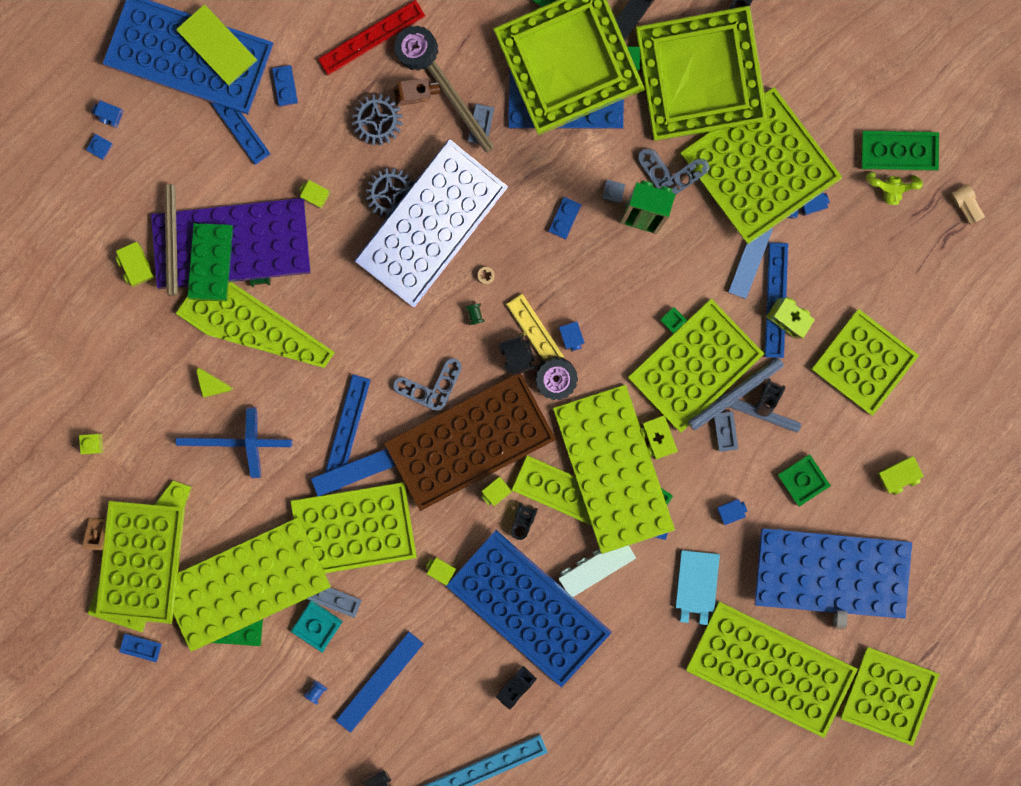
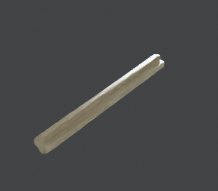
M434 60L433 64L429 65L427 69L486 153L494 149L493 144Z
M166 184L164 186L166 287L168 296H176L178 294L176 189L174 184Z

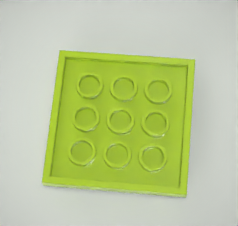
M857 309L811 370L873 416L919 355L863 311Z
M866 647L840 719L913 746L940 674Z

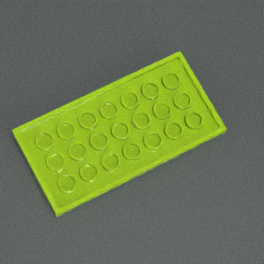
M623 385L553 408L601 554L675 531L627 386Z
M298 517L179 572L173 614L192 652L330 588L331 585L301 519Z
M720 601L686 668L687 672L825 738L858 670Z

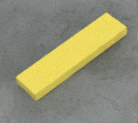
M523 294L506 304L543 360L554 356L564 357Z

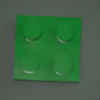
M810 454L778 474V477L798 507L831 486Z

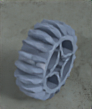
M372 94L371 101L365 96L366 103L363 104L362 101H359L358 104L361 108L354 107L358 114H352L351 117L357 119V121L351 123L352 126H358L354 129L355 133L361 131L358 136L359 139L366 136L364 140L366 144L372 139V146H375L376 140H379V145L382 146V139L390 143L388 137L391 136L393 139H396V135L393 132H401L396 126L403 125V122L397 121V119L403 118V115L396 114L401 109L400 107L393 108L396 105V101H392L389 104V96L383 101L382 94H379L378 100H376L375 94ZM378 105L388 108L392 115L381 114ZM372 106L371 116L362 119L366 109ZM375 111H377L379 118L382 119L379 129L375 121H372V119H375L374 116H376ZM393 120L390 129L382 134V126ZM362 125L374 126L377 135L368 133Z
M385 168L384 175H382L380 170L377 171L380 176L379 178H376L374 175L371 176L375 181L374 183L367 182V185L372 188L365 189L366 193H371L365 199L372 200L368 206L373 207L375 205L376 207L372 212L377 213L380 210L379 217L381 218L384 213H387L386 218L396 207V199L406 194L414 183L413 180L406 181L409 178V174L402 177L403 170L395 174L396 168H392V173H389L388 168ZM391 178L401 181L406 188H395L392 185ZM385 180L386 188L375 194L377 186ZM389 184L393 192H397L393 195V203L389 196L386 197V194L389 193ZM376 199L388 200L391 209L380 206Z

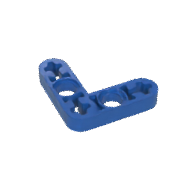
M257 407L246 408L245 445L251 479L261 478V464L257 445Z

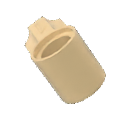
M969 184L951 193L952 200L961 209L969 225L985 217L975 200L976 195Z

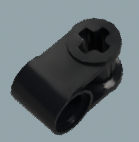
M768 378L756 405L757 413L763 417L769 416L777 406L786 386H780Z
M521 502L519 503L511 528L513 538L523 540L527 537L538 508L535 507L533 509L524 506ZM517 526L524 527V536L517 537L514 529Z

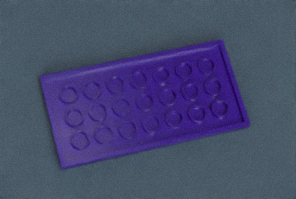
M302 198L176 212L178 288L189 287L194 223L233 226L229 282L311 274L305 202ZM165 213L151 214L157 289H167Z

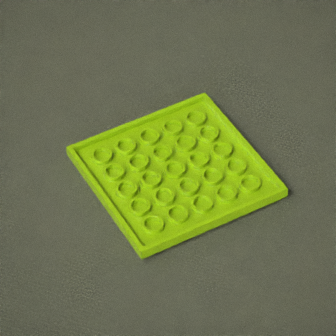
M775 87L765 93L769 122L709 132L681 152V156L687 164L699 158L705 159L708 162L709 170L699 180L747 245L842 179L841 174ZM697 164V168L693 172L702 171L703 165Z

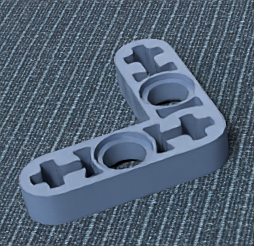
M647 148L639 153V161L656 187L659 189L661 186L668 187L676 183L678 186L672 190V193L676 195L704 176L709 170L708 162L705 159L699 158L672 176L654 149ZM646 154H651L650 160H645ZM655 162L658 163L657 165L653 166L652 168L649 167L650 165H652V163H655ZM697 164H702V171L699 170L694 174L691 172L692 170L697 168ZM656 168L663 170L662 178L655 176L654 171ZM682 173H686L689 176L688 183L681 182L680 175Z
M449 359L445 363L433 390L404 377L395 380L394 390L398 394L433 410H441L444 408L461 372V363L457 359ZM456 362V366L459 369L458 371L454 370L451 375L455 376L454 380L448 376H443L444 372L448 374L450 371L448 364ZM448 379L451 386L448 390L440 388L441 380ZM404 380L406 381L405 385L410 388L411 384H414L415 387L411 391V396L407 395L409 391L406 389L399 391L397 383H402ZM418 388L425 391V397L420 400L414 396V392ZM436 389L442 393H447L446 397L441 396L440 401L443 402L442 405L434 407L432 399H436L439 395L435 393Z

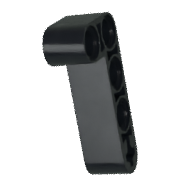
M630 0L616 18L624 41L654 0Z

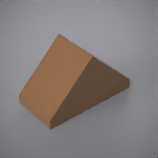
M89 518L82 546L83 549L103 550L107 519Z

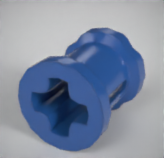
M314 679L313 685L303 696L317 705L319 698L328 688Z

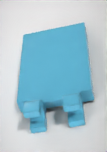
M681 550L675 607L681 608L680 622L688 623L689 612L700 613L699 624L708 625V611L714 612L720 554Z

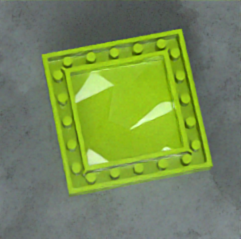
M558 0L493 28L538 135H542L645 90L607 0Z
M750 6L636 27L654 141L769 122Z

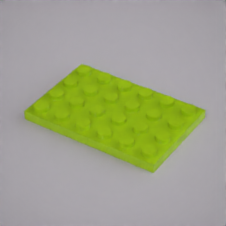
M711 298L628 378L665 415L669 422L682 433L689 426L688 422L717 400L764 353Z
M405 482L291 501L293 519L300 517L325 573L417 558Z
M109 501L96 608L97 617L172 624L185 508Z

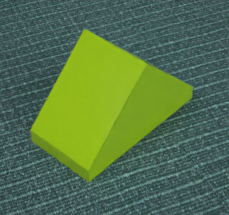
M197 369L203 398L233 390V387L203 369Z

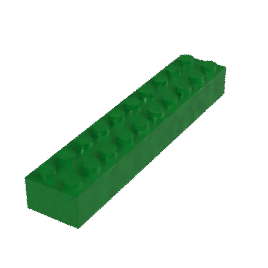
M641 180L640 183L636 182L626 202L620 224L658 234L670 216L676 194L672 193L673 189L661 186L658 189L652 187L653 183Z

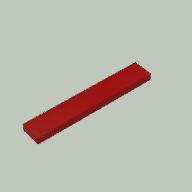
M414 0L321 56L318 60L329 76L402 32L405 28L407 29L422 20L426 15L418 2Z

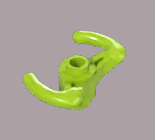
M870 172L866 175L867 183L882 189L884 203L890 205H898L899 201L902 200L904 192L911 189L919 190L923 187L922 179L916 175L911 176V183H904L897 176H890L889 179L883 182L875 178V172Z

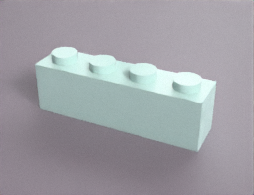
M626 546L605 554H601L600 549L593 552L594 556L587 559L585 557L576 563L578 566L571 570L568 567L560 572L561 577H559V580L565 590L574 597L636 559L631 548Z

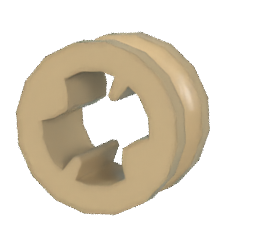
M483 267L479 270L477 276L482 284L487 285L493 282L495 274L491 268ZM485 270L487 273L491 272L492 277L489 276L491 278L489 281L481 279L482 272Z

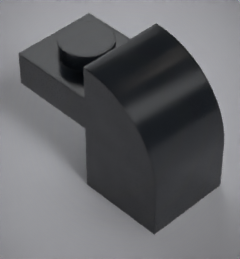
M522 666L499 690L496 698L510 710L521 696L531 688L537 678L526 667Z

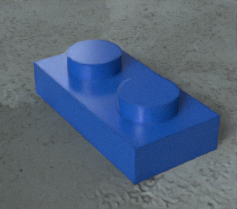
M292 66L272 68L279 107L299 104Z
M564 197L549 233L566 240L582 204Z
M125 633L119 652L157 662L162 643Z

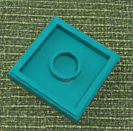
M311 600L292 628L291 633L323 653L343 621Z

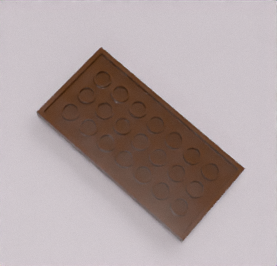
M522 374L509 377L384 444L416 505L422 511L555 441L556 438Z

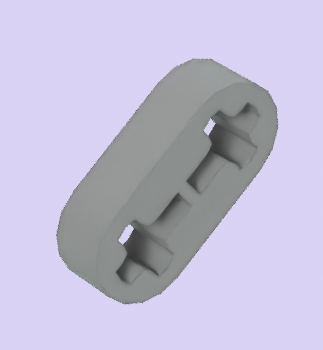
M836 610V613L833 615V630H844L847 627V611Z

